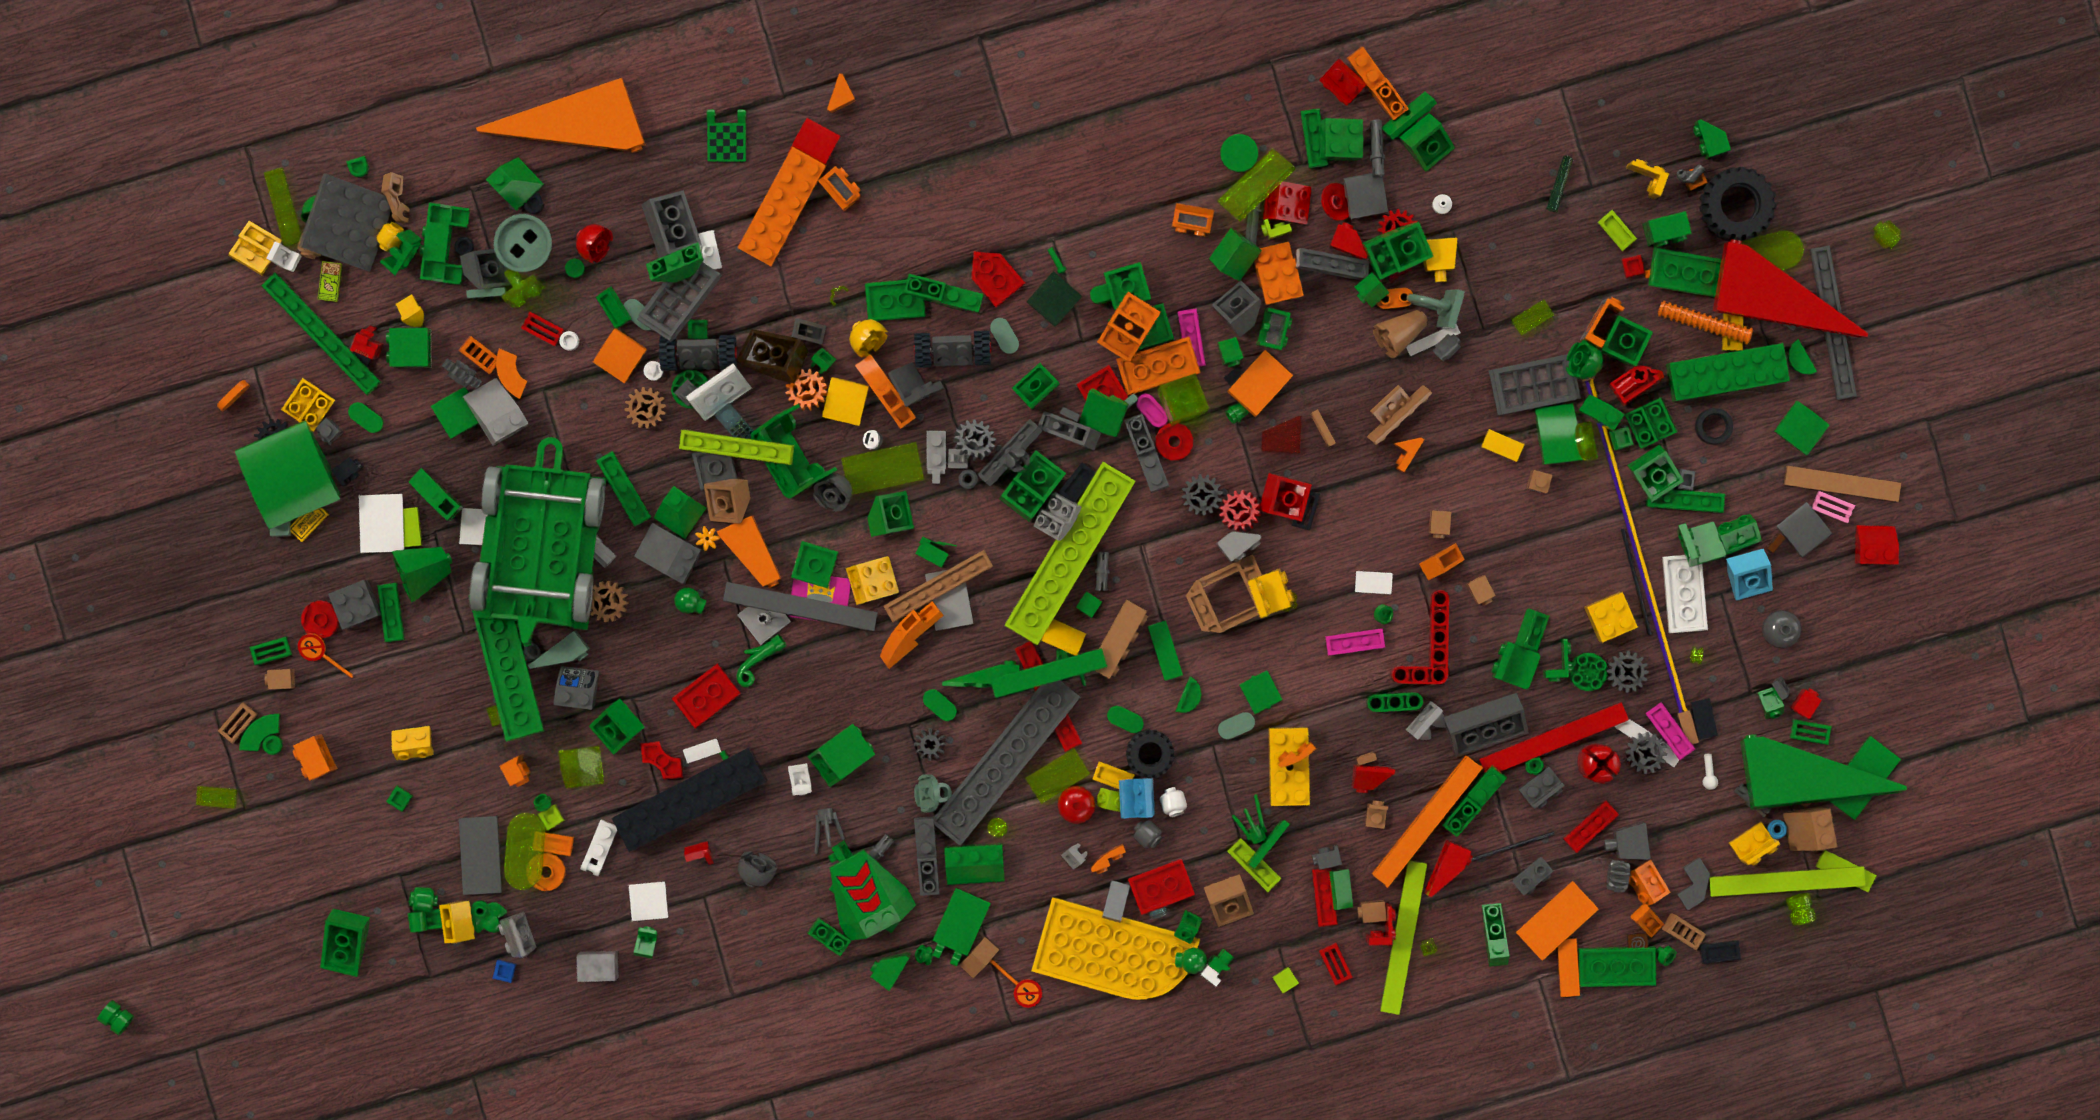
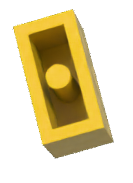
M469 901L439 905L445 943H457L475 939Z

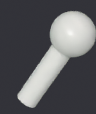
M1705 754L1706 776L1703 779V785L1706 789L1713 790L1718 785V779L1713 773L1712 754Z

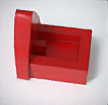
M707 841L684 847L686 862L705 857L708 865L714 864Z

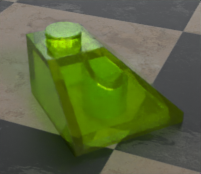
M600 745L558 751L561 773L566 788L604 784Z

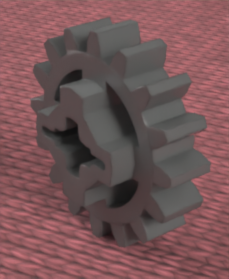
M446 359L442 365L443 368L449 371L447 376L465 388L470 385L477 389L482 382L475 376L477 373L475 370L458 359L455 363Z
M974 419L972 424H970L967 420L964 425H959L954 434L953 442L957 443L955 449H961L959 454L965 453L966 459L971 456L973 461H976L977 457L983 460L985 456L988 457L995 447L996 438L992 437L994 431L989 432L990 426L984 427L983 421L977 424L976 419Z
M1201 474L1198 475V479L1192 476L1191 483L1185 482L1188 487L1182 488V491L1186 492L1185 495L1181 496V498L1186 499L1183 505L1189 504L1188 511L1190 512L1195 509V515L1202 511L1204 516L1207 510L1213 513L1212 507L1218 509L1219 506L1216 503L1222 502V499L1218 498L1219 495L1223 494L1222 491H1218L1221 485L1214 484L1215 478L1210 481L1209 475H1206L1205 479L1202 478ZM1204 482L1210 484L1214 490L1209 491L1205 487ZM1197 483L1195 492L1189 493L1191 487ZM1200 489H1203L1204 493H1211V495L1204 497V500L1193 496L1200 493ZM1215 497L1212 504L1207 507L1208 499ZM1190 499H1195L1199 502L1200 508L1193 505Z
M1626 651L1625 655L1622 652H1618V658L1612 656L1614 662H1608L1607 664L1611 668L1606 670V672L1611 674V676L1607 677V680H1613L1611 686L1618 685V691H1621L1624 687L1626 693L1629 692V688L1636 691V686L1643 687L1641 681H1647L1644 674L1649 673V671L1644 670L1647 663H1641L1644 658H1636V652L1630 656V651ZM1632 659L1633 661H1631L1629 664H1625L1622 660ZM1617 666L1618 675L1615 676V668ZM1623 667L1631 668L1629 671L1631 676L1624 675L1625 670ZM1638 667L1640 670L1639 677L1636 675V670ZM1625 680H1630L1632 684L1626 685L1622 684V682H1624Z
M1646 732L1645 736L1638 733L1637 739L1633 736L1631 737L1632 744L1627 743L1630 749L1625 750V753L1629 754L1626 760L1632 761L1629 765L1630 767L1636 765L1637 772L1643 769V773L1646 774L1649 769L1654 773V767L1661 769L1659 763L1666 762L1662 759L1663 756L1668 754L1663 752L1666 745L1660 744L1663 741L1661 738L1656 740V734L1650 737L1649 732ZM1643 740H1648L1644 745H1637ZM1655 744H1656L1657 747H1658V751H1659V754H1658V755L1655 754V751H1654V746H1655ZM1647 748H1649L1648 751L1650 752V754L1654 756L1652 757L1650 755H1646L1644 757V754L1638 749L1647 750ZM1634 751L1637 752L1639 757L1637 761L1634 758ZM1647 761H1655L1651 765H1646Z

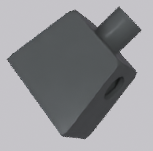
M1638 822L1613 830L1614 839L1604 840L1605 851L1616 850L1618 858L1650 859L1645 822Z

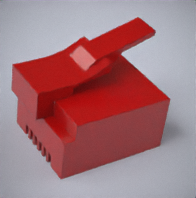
M369 325L366 329H361L360 332L356 333L350 350L370 359L379 358L384 343L372 339L374 336L373 332L377 328Z

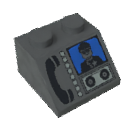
M561 666L553 705L589 710L595 709L599 671Z

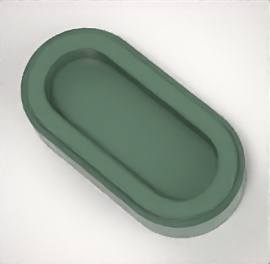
M636 299L627 300L624 303V307L631 316V320L645 331L652 330L637 320L638 315L645 306ZM651 312L649 315L657 320L656 316Z
M1004 318L993 320L990 329L1001 350L1006 354L1015 353L1019 348V341L1009 323Z
M1240 713L1223 720L1218 726V733L1224 739H1231L1250 731L1255 725V719L1250 713Z

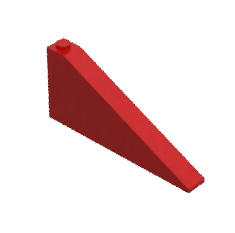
M1731 239L1730 242L1724 243L1713 312L1858 338L1868 337L1866 331L1751 247L1742 244V241Z

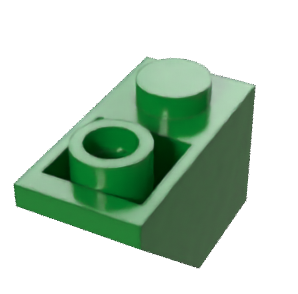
M1703 120L1694 122L1693 131L1695 136L1699 137L1701 143L1699 149L1702 156L1705 155V158L1708 159L1731 150L1725 131Z
M1236 337L1217 343L1223 365H1228L1229 368L1240 364L1243 354Z

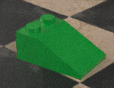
M332 909L325 921L320 968L355 977L358 976L368 936L370 917Z

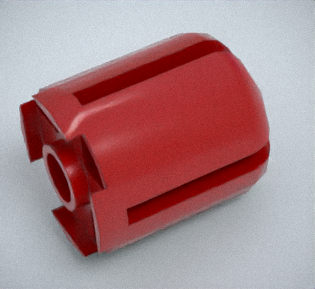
M1597 743L1585 746L1578 754V770L1583 777L1590 781L1601 784L1607 783L1614 779L1611 776L1612 774L1618 775L1621 762L1619 755L1612 751V748ZM1593 758L1601 759L1600 767L1597 766V762Z

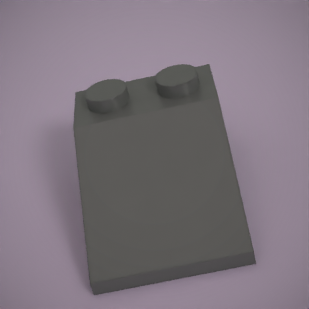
M652 523L634 557L685 584L703 550Z

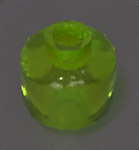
M1890 220L1884 223L1880 221L1873 228L1875 231L1873 239L1884 249L1888 247L1892 249L1902 238L1900 236L1901 229Z

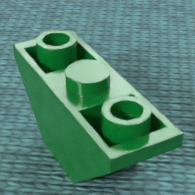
M697 242L649 262L646 266L652 282H678L693 276L704 258L700 244Z

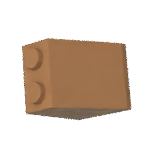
M1817 806L1783 813L1784 822L1787 826L1790 851H1819L1837 847L1831 810L1829 808Z

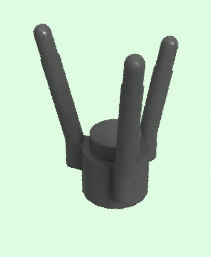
M832 808L817 810L818 815H815V854H818L820 821L821 825H825L828 847H831L829 824L833 823L832 819L841 839L845 840L837 814L833 812Z

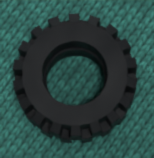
M1147 729L1138 732L1131 738L1127 745L1126 757L1131 769L1139 776L1157 778L1162 774L1164 775L1171 768L1175 752L1171 741L1165 734L1157 730ZM1152 742L1160 747L1162 756L1158 763L1146 765L1140 760L1139 750L1145 743Z

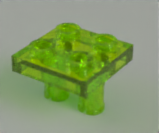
M508 269L504 272V275L512 288L501 295V297L512 308H519L526 303L525 300L529 297L539 295L545 286L535 275L523 280L517 271Z

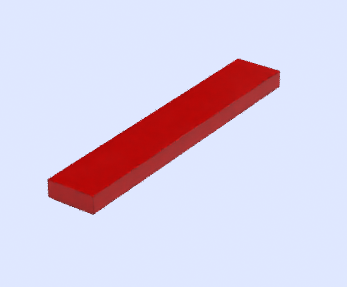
M1029 641L1015 648L1024 669L1043 665L1032 642ZM1040 686L1033 687L1035 692ZM1067 713L1054 729L1065 752L1082 744Z

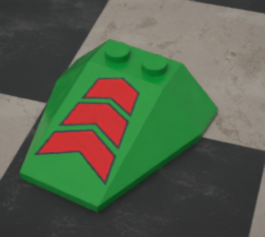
M864 849L830 867L839 924L846 937L850 940L866 939L901 921L916 906L908 888Z

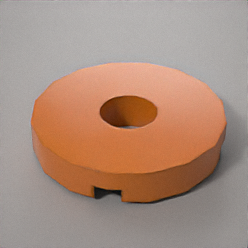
M541 853L529 862L527 867L528 879L536 889L551 891L563 882L566 868L563 861L557 855ZM546 866L551 869L550 877L542 875L541 870L543 867Z

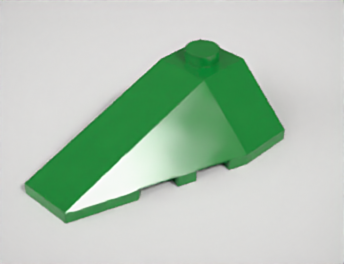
M1004 660V664L942 681V686L992 687L990 679L1018 672L1020 665L1016 664V661Z

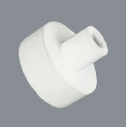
M1444 194L1435 197L1432 202L1433 210L1438 214H1445L1450 211L1452 207L1450 197Z

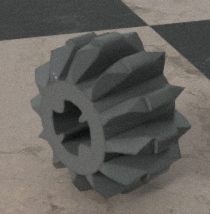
M929 728V734L927 735L923 729L921 733L924 737L916 735V738L921 742H914V746H920L921 748L915 752L923 751L922 759L925 758L926 754H929V761L932 760V754L938 759L937 751L942 754L945 752L940 746H946L947 743L940 742L945 736L941 735L938 738L939 730H936L933 735L932 728ZM927 739L935 741L934 749L926 748Z
M1612 860L1610 862L1606 876V887L1608 890L1617 893L1626 891L1630 877V865L1628 862L1622 860Z

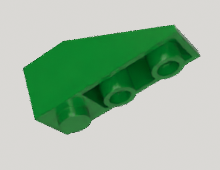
M422 468L408 481L447 521H451L464 507Z
M1501 903L1482 905L1489 967L1508 965L1510 956Z

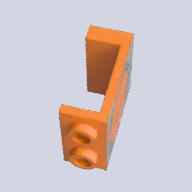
M1613 297L1603 300L1579 341L1586 340L1596 345L1599 349L1602 348L1605 341L1592 333L1606 308L1615 313L1622 312L1625 308L1621 306L1622 302Z

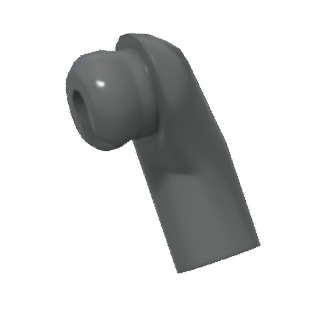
M1698 164L1692 171L1680 169L1676 174L1677 179L1682 183H1693L1701 176L1705 168Z

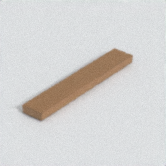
M1786 466L1784 485L1893 502H1899L1901 483L1793 466Z
M985 550L889 602L884 605V608L891 621L895 622L908 615L913 609L917 610L992 568L993 565Z

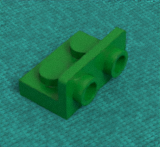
M1750 514L1742 515L1736 520L1722 523L1716 527L1726 555L1762 541L1757 522Z

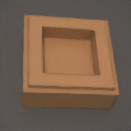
M1374 752L1355 758L1357 765L1377 760Z

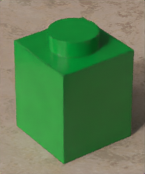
M1372 272L1355 286L1359 292L1356 296L1363 304L1367 302L1371 308L1389 294L1388 290Z

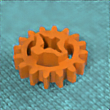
M801 369V374L797 375L795 382L786 384V388L789 391L785 393L787 397H790L788 399L790 404L794 403V406L799 404L802 411L806 407L812 411L813 405L818 408L819 401L824 403L822 396H827V391L824 390L827 388V384L823 383L825 381L823 376L819 377L818 372L812 374L811 369L807 373ZM816 384L819 385V391H818V392H817L816 389H815V388H816ZM795 388H796L797 391H798V392H797V396L794 395V389H795Z

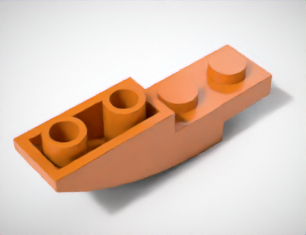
M1361 46L1347 57V60L1357 72L1356 74L1367 84L1365 87L1392 120H1395L1409 109L1364 47Z
M871 354L855 365L900 429L916 418L910 408L905 406L899 393Z
M933 601L918 613L913 609L891 633L880 655L889 669L918 645L916 639L944 616Z

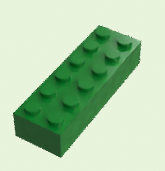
M1783 343L1666 364L1672 402L1790 381Z

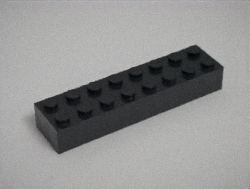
M748 747L614 816L612 820L627 850L631 852L768 780L751 747Z

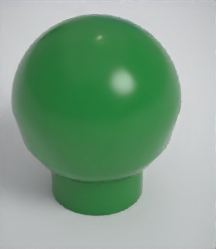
M690 587L680 589L674 598L676 608L686 614L693 612L701 614L707 601L700 598L699 593Z
M1188 948L1183 953H1176V968H1183L1187 973L1198 974L1207 965L1206 954L1199 948Z

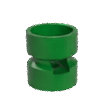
M111 1000L101 1011L97 1020L105 1026L110 1025V1030L119 1036L129 1026L134 1015L126 1009L122 1011L121 1006L114 1000Z

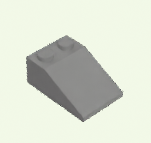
M497 378L463 396L492 446L521 431L528 425V421Z

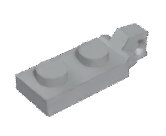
M927 431L928 474H932V484H940V474H945L946 431Z

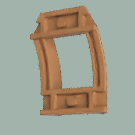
M1253 554L1196 580L1187 593L1186 598L1202 631L1221 633L1259 615L1248 584L1250 579L1262 575ZM1239 571L1255 606L1219 622L1204 587Z

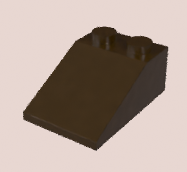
M751 329L738 356L737 363L774 379L794 383L806 358L808 349L799 338Z

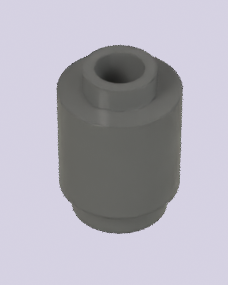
M1447 334L1435 346L1436 348L1433 352L1444 362L1446 359L1449 360L1461 348L1459 345L1461 341L1456 335L1450 336Z

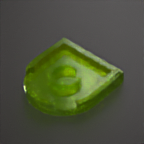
M1590 421L1578 423L1575 429L1578 452L1584 461L1595 460L1598 458L1592 424Z

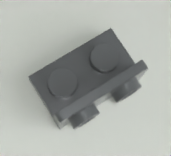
M1548 766L1518 790L1532 808L1538 807L1540 809L1548 803L1547 799L1549 797L1559 795L1563 791L1562 787L1565 785Z

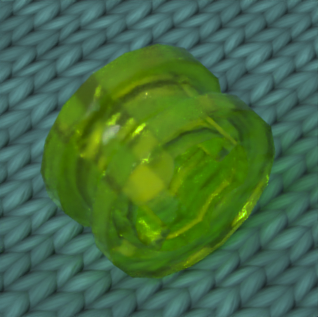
M1693 646L1690 662L1701 664L1703 648L1697 649Z

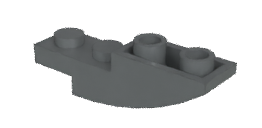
M1143 414L1124 420L1151 494L1168 488V481Z
M933 816L914 818L920 896L939 894L934 818Z

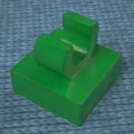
M821 348L811 358L813 361L811 367L813 368L817 364L821 367V370L818 372L821 374L827 371L837 359Z
M843 840L832 847L834 853L829 855L828 858L831 863L836 860L840 862L852 856V853Z

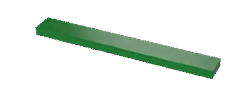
M273 273L261 285L367 396L382 383L277 273Z

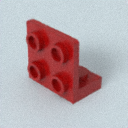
M1267 181L1263 219L1282 220L1306 225L1312 188L1285 181Z
M1385 903L1387 920L1385 921V934L1381 930L1370 931V934H1366V942L1369 945H1392V940H1396V929L1392 927V921L1396 920V912L1389 903Z

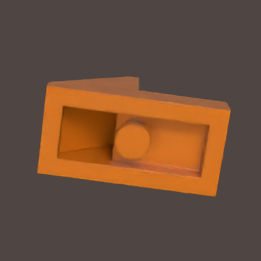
M1423 438L1393 444L1406 452L1405 455L1401 453L1397 459V470L1402 473L1405 472L1423 443Z
M1642 904L1631 915L1632 920L1651 938L1665 925L1646 904Z

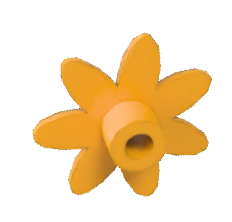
M703 526V534L696 533V536L700 538L696 545L704 544V551H707L709 545L712 548H716L714 541L719 540L720 537L713 536L715 528L708 532L707 528Z

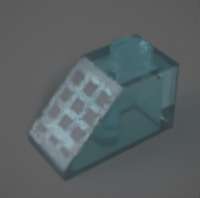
M731 403L725 405L715 414L716 418L733 437L746 439L751 437V433L754 430Z

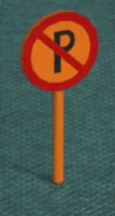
M309 633L299 639L298 651L304 659L317 661L323 657L350 678H353V674L324 654L326 651L325 643L318 635Z
M990 960L994 967L1016 985L1014 988V998L1020 1006L1030 1008L1039 1003L1042 998V990L1036 981L1025 979L1018 983L995 961Z

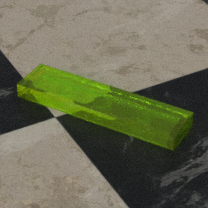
M281 167L264 172L283 245L287 247L298 244L301 230L284 168Z

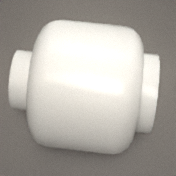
M1175 787L1164 790L1165 793L1160 797L1163 812L1169 815V817L1184 814V810L1187 808L1184 793L1181 790H1176Z

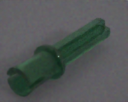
M1564 155L1553 190H1550L1551 195L1546 207L1548 211L1557 213L1561 198L1565 195L1563 191L1573 162V158Z

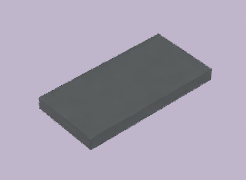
M498 816L459 818L463 895L502 893Z

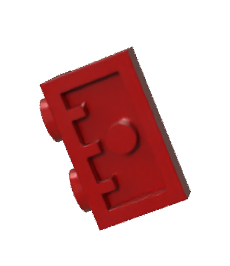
M1340 58L1319 79L1323 86L1330 90L1346 106L1367 85Z

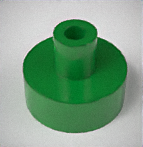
M1660 946L1656 950V953L1659 954L1658 961L1664 966L1671 964L1677 954L1676 950L1670 946L1665 948Z

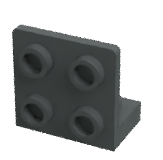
M913 362L888 373L906 407L928 398L944 388L940 381L934 384L930 381L925 384Z

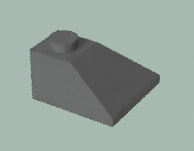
M494 249L472 251L460 256L464 275L479 290L512 285L509 269L500 262Z
M1240 281L1213 303L1212 306L1229 327L1241 337L1255 325L1261 300Z

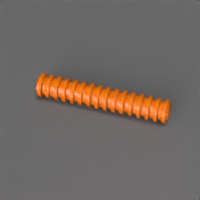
M1664 300L1661 302L1658 317L1664 316V319L1670 318L1671 321L1674 319L1676 320L1675 322L1678 323L1680 321L1683 325L1684 323L1687 326L1693 325V328L1699 327V330L1705 329V332L1708 330L1712 334L1715 332L1716 335L1727 336L1728 339L1734 338V341L1737 339L1740 343L1742 341L1745 342L1746 345L1750 342L1753 328L1747 329V326L1743 328L1740 324L1737 326L1734 322L1732 324L1729 323L1728 320L1724 322V319L1718 320V317L1712 318V315L1706 316V313L1702 315L1700 314L1701 312L1698 311L1696 313L1693 309L1692 311L1689 308L1683 309V306L1677 307V304L1671 305V302L1666 303Z

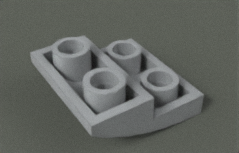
M1052 492L1046 510H1039L1034 527L1061 541L1073 526L1082 507L1064 496Z

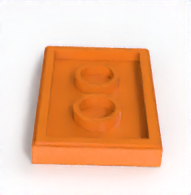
M1264 350L1227 392L1256 417L1293 375Z

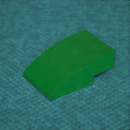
M1419 221L1391 230L1362 243L1379 280L1396 272L1400 273L1434 257Z
M1573 403L1535 408L1542 465L1583 460Z
M1036 450L1030 457L1029 465L1023 466L1025 470L1018 472L999 498L1000 501L1028 522L1031 521L1066 474Z

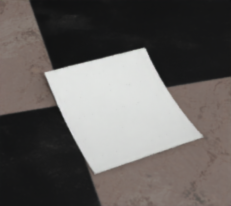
M462 508L459 544L482 545L485 518L488 516L483 513L482 509Z

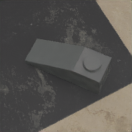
M1046 411L1043 412L1038 424L1042 431L1091 450H1095L1101 435L1100 432Z

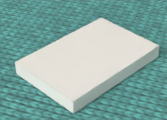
M732 364L687 395L686 398L703 420L706 421L749 391L751 386L736 366Z

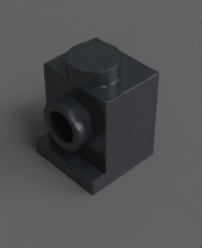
M349 457L331 471L342 486L349 485L348 480L351 482L360 476L359 472L364 466L358 458Z

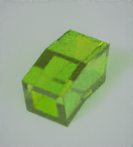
M1433 938L1421 942L1420 947L1424 957L1438 951ZM1430 945L1431 949L1427 950L1426 946Z

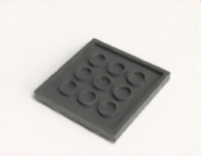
M324 173L299 247L370 272L379 247L376 237L383 225L387 224L391 213L386 196Z

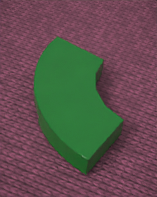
M281 713L269 714L255 720L244 732L239 750L260 751L261 743L266 737L274 733H280Z

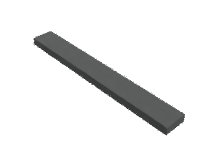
M1830 245L1810 249L1818 297L1842 314ZM1824 332L1836 400L1856 397L1846 335Z
M730 582L726 583L723 602L874 632L878 613Z

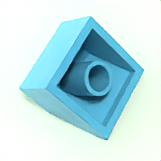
M1764 549L1726 559L1727 572L1735 600L1773 590L1771 563Z

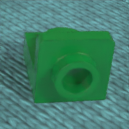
M1772 687L1758 692L1759 700L1764 709L1765 719L1779 718L1784 713V704L1775 688Z
M1185 910L1174 936L1189 944L1192 943L1199 930L1202 918Z

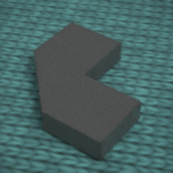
M1699 857L1682 867L1693 883L1677 893L1686 910H1690L1704 901L1710 873Z

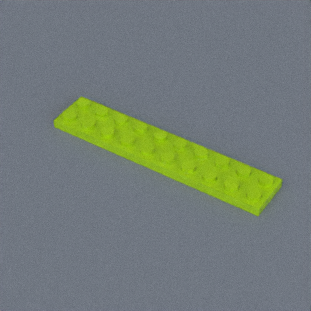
M1102 462L1078 502V505L1082 508L1076 521L1061 541L1055 540L1005 623V627L1035 645L1039 644L1136 482L1135 480Z

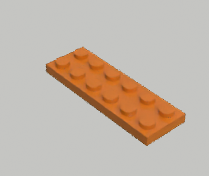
M792 147L738 248L765 264L772 266L827 165Z

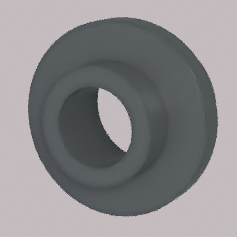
M964 470L960 473L959 483L963 488L971 489L977 484L978 477L974 471ZM968 475L972 477L970 483H966L964 480Z

